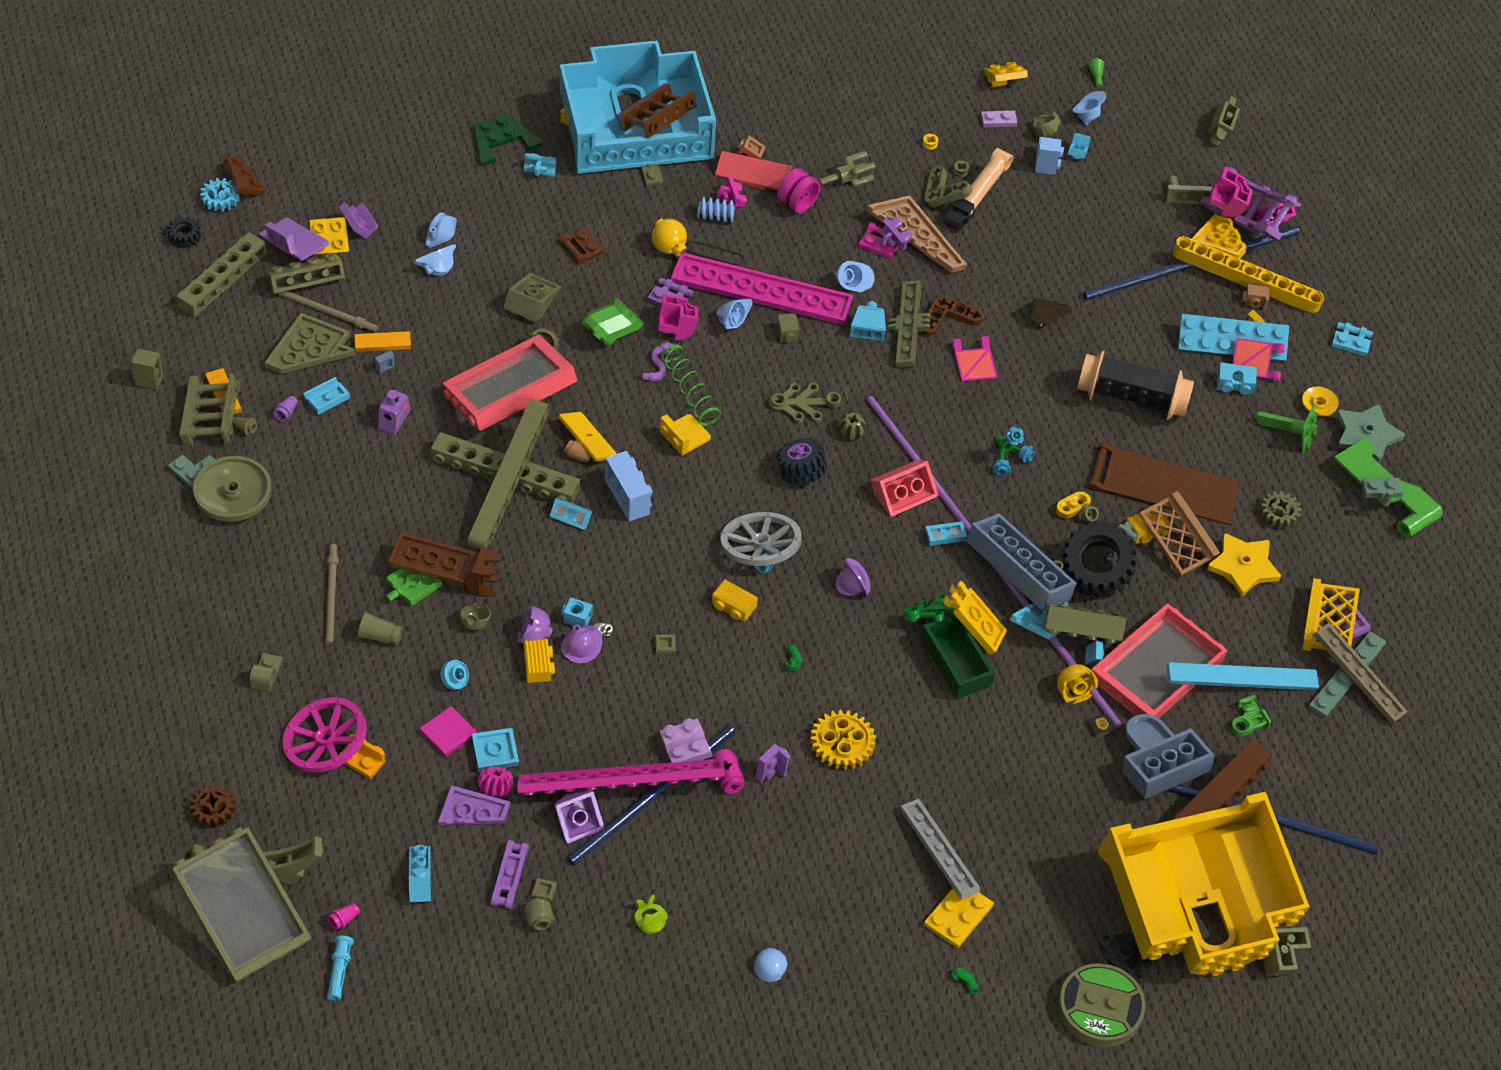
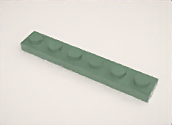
M1370 631L1354 651L1368 666L1387 641ZM1342 667L1339 668L1309 705V709L1323 718L1329 715L1355 683Z

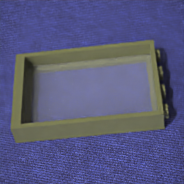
M240 827L230 833L231 837L225 840L222 837L211 843L212 847L207 850L201 848L192 853L193 857L185 860V858L178 860L173 864L174 867L170 871L233 984L312 939L249 827L244 830Z

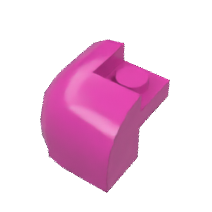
M1227 167L1222 170L1209 193L1210 198L1208 202L1222 209L1220 215L1235 217L1242 214L1249 206L1252 189L1245 182V177Z
M663 294L657 322L658 331L666 334L674 333L675 340L689 338L697 326L698 307L687 303L686 298Z

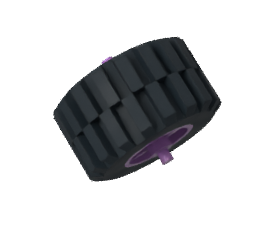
M798 438L797 440H791L789 443L784 444V447H781L777 453L782 478L792 485L811 484V482H815L818 478L823 477V474L827 471L823 446L816 439Z

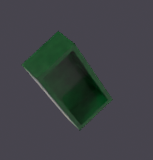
M951 615L945 617L942 621H934L923 625L921 639L957 699L992 686L995 672L972 634L956 616Z

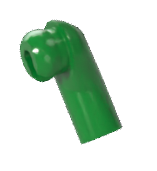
M791 645L787 648L791 658L789 662L786 661V667L789 671H796L800 667L803 658L796 645Z
M957 967L951 972V977L954 981L958 982L961 979L965 982L970 994L979 991L973 974L962 967Z

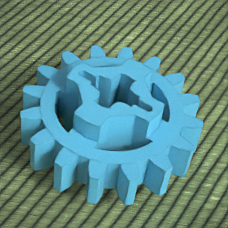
M216 178L215 182L209 180L210 184L205 183L204 188H201V201H203L204 206L207 205L208 209L214 208V211L221 209L223 212L224 208L230 210L231 205L236 206V202L239 201L240 194L235 193L236 186L232 185L231 180L226 182V178L222 181Z

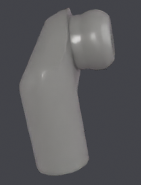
M596 623L594 625L602 636H609L613 632L611 624Z

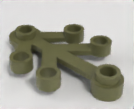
M792 383L790 388L783 394L776 393L769 400V405L773 410H783L791 417H794L793 421L795 423L803 422L804 414L795 411L790 406H796L809 415L813 422L819 423L822 421V413L815 411L809 406L827 405L830 408H837L840 406L841 396L836 392H831L826 398H808L819 391L818 384L810 383L808 388L795 399H789L793 394H799L801 389L799 384Z

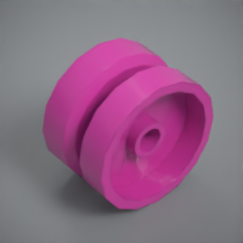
M796 168L783 179L777 192V198L783 204L789 205L790 209L801 214L813 205L819 195L821 184L804 170Z

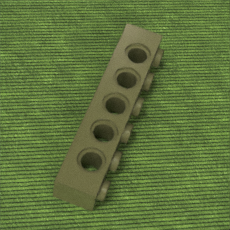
M250 232L241 237L233 247H230L225 254L217 258L208 269H205L200 276L192 280L184 290L178 293L176 296L178 307L196 317L267 253L266 242Z

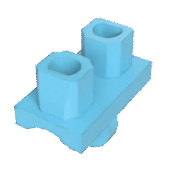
M526 153L524 171L535 173L536 176L542 174L554 177L557 159L551 156L544 157L535 153Z

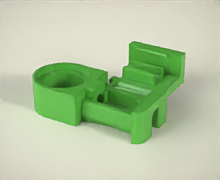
M1255 695L1238 701L1237 706L1239 710H1243L1244 714L1235 718L1232 722L1231 731L1236 736H1246L1252 734L1255 729L1264 726L1270 727L1271 719L1264 709L1260 711L1255 703ZM1242 724L1246 729L1240 731L1235 725Z

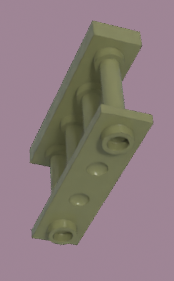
M230 373L228 383L206 385L200 383L198 376H190L180 429V437L184 445L192 446L193 439L196 436L217 434L222 435L225 444L229 443L230 435H233L232 423L237 392L240 391V382L236 380L234 373ZM227 391L224 398L200 399L201 394L204 392ZM225 405L224 412L198 414V410L201 407ZM222 420L221 427L195 428L196 423L199 421Z

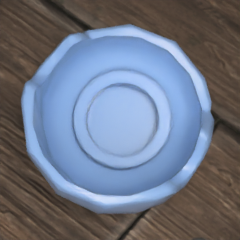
M774 948L762 950L754 963L756 975L766 982L780 980L788 965L786 956L780 950Z

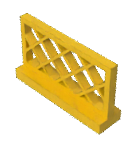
M1313 578L1303 650L1311 651V648L1325 649L1320 642H1316L1314 637L1315 632L1322 628L1319 623L1324 620L1328 623L1330 622L1350 646L1352 645L1359 597L1358 588L1321 584V579ZM1331 591L1335 595L1328 599L1323 592ZM1345 594L1355 595L1354 598L1349 601H1347L1343 597V595ZM1339 598L1344 604L1336 607L1332 602ZM1328 604L1333 610L1325 613L1321 608ZM1346 607L1352 612L1347 616L1341 612ZM1337 614L1341 619L1334 623L1330 617ZM1345 622L1350 628L1343 632L1338 626Z

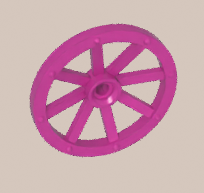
M331 697L312 702L296 713L288 723L283 735L284 752L295 767L306 772H325L337 768L351 759L363 744L367 730L365 717L356 704L344 698ZM335 707L329 726H325L318 711ZM342 708L354 714L353 717L336 729ZM312 714L319 729L317 732H313L298 726ZM357 723L355 736H340ZM294 733L315 740L292 748ZM337 744H350L342 753L337 755L335 750ZM317 748L308 761H303L295 756V754ZM325 749L329 750L332 759L316 762Z

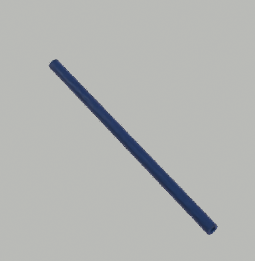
M731 725L708 742L711 753L736 733ZM660 781L659 784L654 786L567 858L573 866L576 865L674 783Z
M1181 784L1167 790L1193 799L1201 792V790ZM1233 800L1231 806L1239 805L1242 803ZM1274 813L1278 825L1376 855L1380 846L1378 844Z

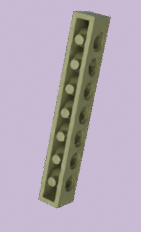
M442 432L439 433L431 447V459L436 463H444L456 470L468 471L474 476L486 477L492 482L505 456L504 453ZM527 461L516 488L521 489L524 493L539 495L542 499L555 501L556 498L573 504L580 491V479Z

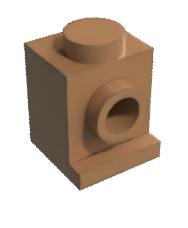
M1248 284L1247 290L1243 291L1242 301H1245V305L1254 308L1263 307V310H1266L1269 302V286Z

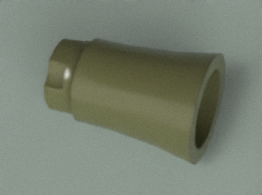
M366 611L360 623L358 638L398 645L403 627L376 617Z

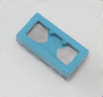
M556 498L550 517L585 530L592 511Z
M962 521L926 526L925 528L929 546L967 540V534Z

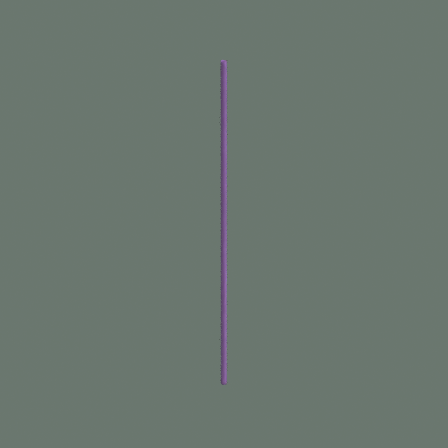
M870 396L867 402L911 460H921L873 396ZM933 476L939 497L958 522H963L965 531L969 534L970 523ZM993 566L1022 606L1025 608L1031 603L1024 594ZM1056 636L1048 639L1068 666L1076 664ZM1094 687L1090 691L1092 698L1104 714H1108L1116 729L1122 727L1121 721Z

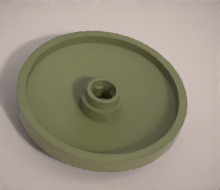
M227 456L208 463L199 471L194 480L193 493L197 506L206 515L217 520L233 522L248 519L259 513L269 502L272 486L267 470L260 463L247 457Z

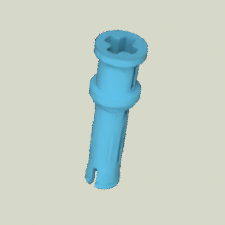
M343 935L335 937L334 940L336 946L335 952L331 956L333 969L327 994L328 1000L336 1001V998L338 1001L341 1000L345 970L351 960L349 954L354 940Z

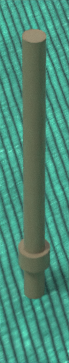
M289 291L279 292V296L352 323L357 328H365L373 332L378 330L377 325L367 322L362 317L351 316Z
M336 544L329 545V556L327 557V567L329 568L325 644H333L336 567L339 564Z

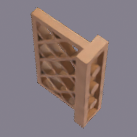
M1178 491L1138 514L1180 577L1207 562L1215 560L1220 554ZM1168 504L1172 510L1171 514L1161 512L1162 506ZM1152 513L1157 515L1156 522L1150 521L1146 514ZM1160 516L1170 519L1169 526L1159 523ZM1173 520L1179 521L1182 524V530L1172 527ZM1158 528L1168 530L1166 538L1158 534ZM1171 532L1181 534L1180 540L1170 539ZM1183 536L1190 537L1193 541L1192 545L1182 543ZM1169 543L1178 546L1177 553L1171 552L1168 549ZM1181 547L1191 550L1190 557L1180 554ZM1194 551L1200 552L1204 559H1194ZM1179 559L1188 561V567L1182 569L1178 563Z

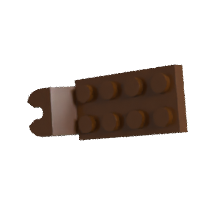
M401 532L389 558L388 567L462 587L465 584L471 594L489 597L494 595V591L490 587L485 586L484 583L499 581V576L489 566V562H500V556L496 552L481 548L475 554L474 551Z

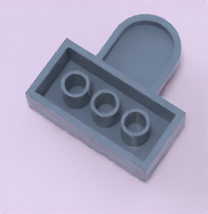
M1148 714L1136 715L1128 721L1126 737L1137 751L1124 757L1122 773L1144 799L1212 771L1214 753L1192 729L1174 735L1162 720Z

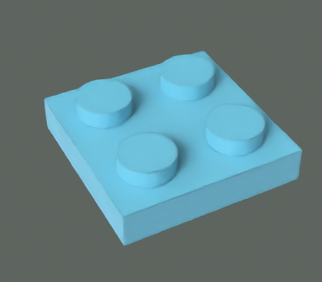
M512 728L472 734L478 772H482L483 768H489L490 766L496 768L499 766L501 769L519 766Z

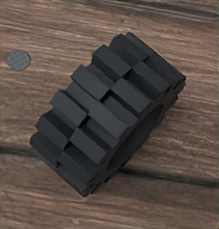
M180 216L178 220L176 217L174 222L171 220L170 225L167 226L169 241L173 246L176 245L177 248H180V246H182V249H186V246L191 248L192 244L195 246L200 241V224L194 218L189 219V216H186L183 219V216ZM182 230L191 231L190 233L184 235L178 234V232Z

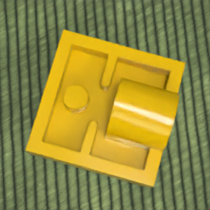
M1008 62L1005 66L995 64L990 65V68H984L988 82L992 85L991 88L1007 85V80L1028 77L1027 70L1015 62Z

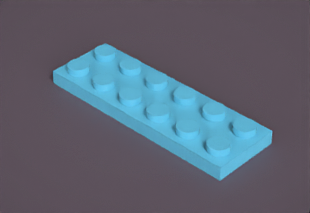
M1182 314L1178 350L1234 356L1236 339L1242 338L1285 344L1284 353L1272 351L1270 360L1286 361L1289 325Z

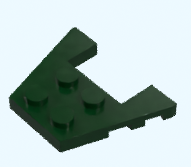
M506 113L474 124L481 166L496 162V157L490 149L519 139L523 141L528 150L543 146L541 139Z

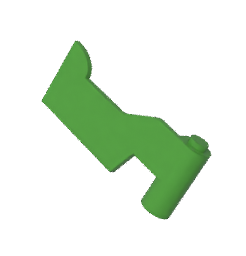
M1367 437L1334 457V460L1361 485L1363 478H1394L1372 457L1374 448ZM1401 481L1403 495L1401 498H1392L1390 503L1401 501L1412 512L1411 515L1397 523V530L1405 538H1410L1441 518L1442 507L1420 487ZM1376 498L1382 504L1381 498Z

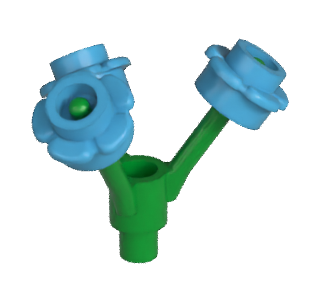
M1011 427L1006 433V438L1002 436L996 438L1000 450V459L995 461L993 472L998 476H1005L1011 471L1009 462L1004 460L1005 452L1010 450L1019 452L1018 457L1024 463L1031 461L1035 455L1032 446L1024 445L1022 449L1014 446L1022 443L1024 440V433L1020 428Z

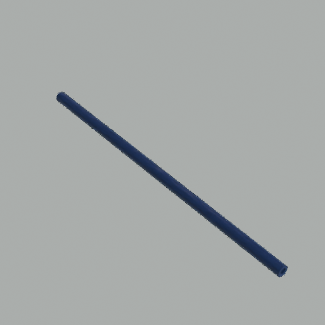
M1294 226L1279 231L1283 234L1280 240L1300 234L1299 227ZM1267 235L1243 243L1246 245V250H1250L1279 240L1267 238ZM1181 261L1084 291L1083 296L1086 300L1195 266Z

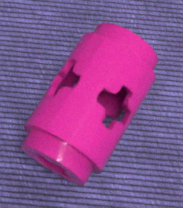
M729 749L718 751L714 754L713 759H723L724 766L730 765L729 770L724 768L725 776L718 779L721 789L727 794L741 791L744 787V777L739 768L736 755Z

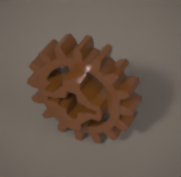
M209 784L206 790L201 787V793L195 792L194 799H190V811L193 814V819L198 820L199 825L206 822L208 828L211 824L218 827L219 822L225 825L226 818L232 819V813L236 812V801L233 798L232 791L227 792V787L220 789L219 784L215 788H212Z

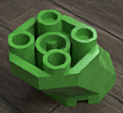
M617 298L612 303L589 312L581 322L588 329H591L593 331L592 334L599 340H602L607 346L616 339L640 329L644 324L633 311L629 310Z

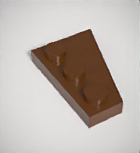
M226 156L224 165L228 174L232 176V185L236 186L235 193L264 195L266 189L253 174V171L244 163V160L238 156Z

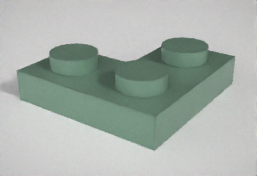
M181 455L168 465V469L193 490L194 480L199 471L215 459L209 455L194 465L184 455Z

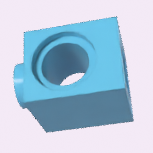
M570 598L568 604H564L561 611L563 623L572 626L576 624L580 626L588 625L592 617L593 605Z

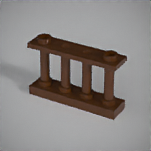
M664 83L616 116L621 131L625 132L634 125L644 128L645 136L649 139L697 107L694 91L690 90L683 96H677L672 94L670 84Z

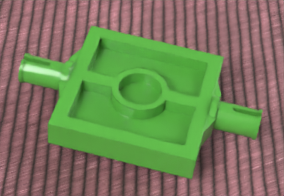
M397 570L386 577L387 583L394 590L385 595V597L391 602L399 596L410 606H413L440 588L442 581Z

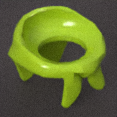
M654 895L650 896L646 904L642 900H636L638 910L634 913L635 923L638 928L650 934L659 932L665 926L668 918L666 911L660 905L653 904ZM651 909L657 911L652 915L646 914L644 918H642V913L646 910Z

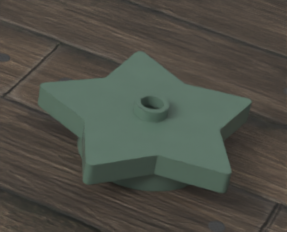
M1376 405L1362 413L1346 410L1338 411L1337 417L1344 429L1338 448L1347 449L1367 437L1374 448L1372 457L1380 463L1385 448L1404 439L1405 433L1386 422L1380 405Z

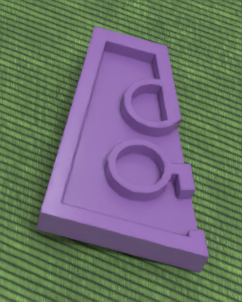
M451 785L438 825L505 823L511 803L510 801Z

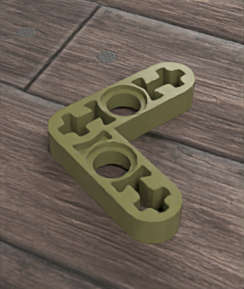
M936 166L929 175L925 201L930 207H937L968 197L972 193V187L967 181L945 186L947 172L943 166Z

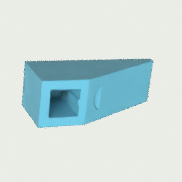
M416 845L409 847L410 902L431 901L430 846Z

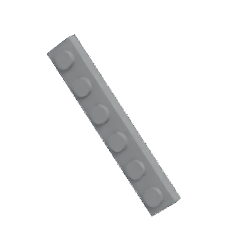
M917 799L901 805L902 814L959 898L963 900L980 892L979 885L922 802Z

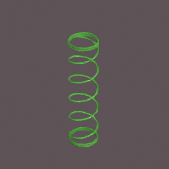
M671 345L667 347L662 352L661 359L663 360V362H665L667 368L673 370L672 377L675 381L680 382V391L684 394H688L687 403L695 407L694 415L698 418L699 423L703 426L708 425L706 423H702L701 419H704L702 417L707 412L712 410H716L718 412L715 415L708 418H713L717 415V417L711 421L712 423L716 422L721 415L720 410L716 407L706 409L700 414V416H697L696 414L697 405L703 399L710 397V400L708 402L698 406H704L708 404L712 399L711 396L703 397L701 400L698 401L696 405H692L688 401V396L690 392L698 385H703V387L699 391L694 393L700 392L704 388V384L700 383L695 385L689 391V393H685L681 389V383L683 379L690 373L695 372L696 374L694 377L686 380L690 381L696 377L697 372L691 371L687 373L681 381L675 379L674 377V369L676 368V366L682 361L688 360V363L685 366L677 368L682 369L689 364L690 360L683 359L679 361L674 368H670L667 365V363L670 362L669 360H667L668 355L673 350L681 348L680 353L675 358H673L674 360H677L682 355L683 348L680 345ZM671 348H674L667 354L666 358L664 359V354Z

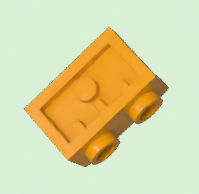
M364 739L360 749L344 764L371 779L385 763V753L379 746H373ZM347 744V746L341 751V753H342L350 744Z

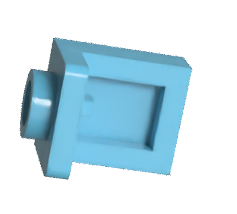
M1075 133L1068 155H1072L1075 159H1085L1091 137Z

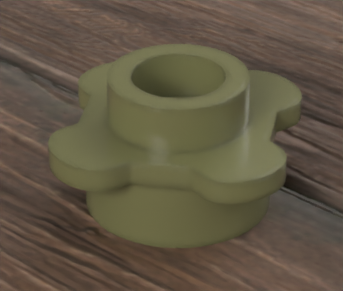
M1089 503L1084 504L1082 512L1079 513V519L1086 521L1088 525L1089 522L1096 521L1099 516L1098 509L1090 506Z

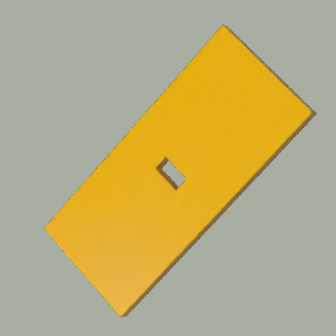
M582 412L559 414L558 418L594 461H603L607 457L617 454Z

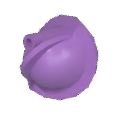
M848 558L844 560L846 568L837 577V590L841 594L848 596L863 592L867 597L870 593V581L865 569L854 559Z
M576 624L573 626V630L564 638L561 644V652L572 662L587 663L595 659L600 653L602 635L598 628L592 625L580 626Z

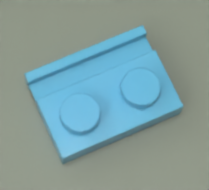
M336 377L303 393L304 399L308 401L309 405L318 415L350 399V393L337 381Z

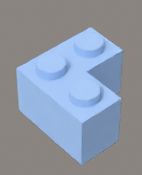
M1039 137L1035 172L1055 175L1056 170H1060L1061 159L1059 157H1063L1064 147H1061L1060 139Z

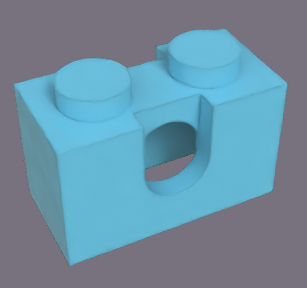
M1221 362L1217 373V390L1231 392L1233 390L1240 391L1243 395H1253L1256 386L1257 368Z

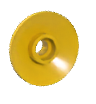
M1324 387L1309 388L1302 397V403L1309 412L1313 404H1315V412H1318V416L1333 414L1339 405L1337 396L1331 390Z

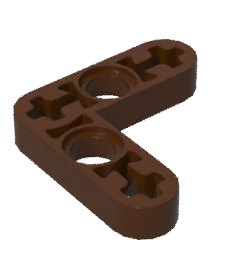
M939 296L933 302L928 313L931 316L938 315L940 318L933 319L930 317L932 328L929 331L921 332V334L925 337L934 336L946 315L977 326L983 322L984 314L977 308L945 296ZM960 309L963 313L958 314L954 310Z

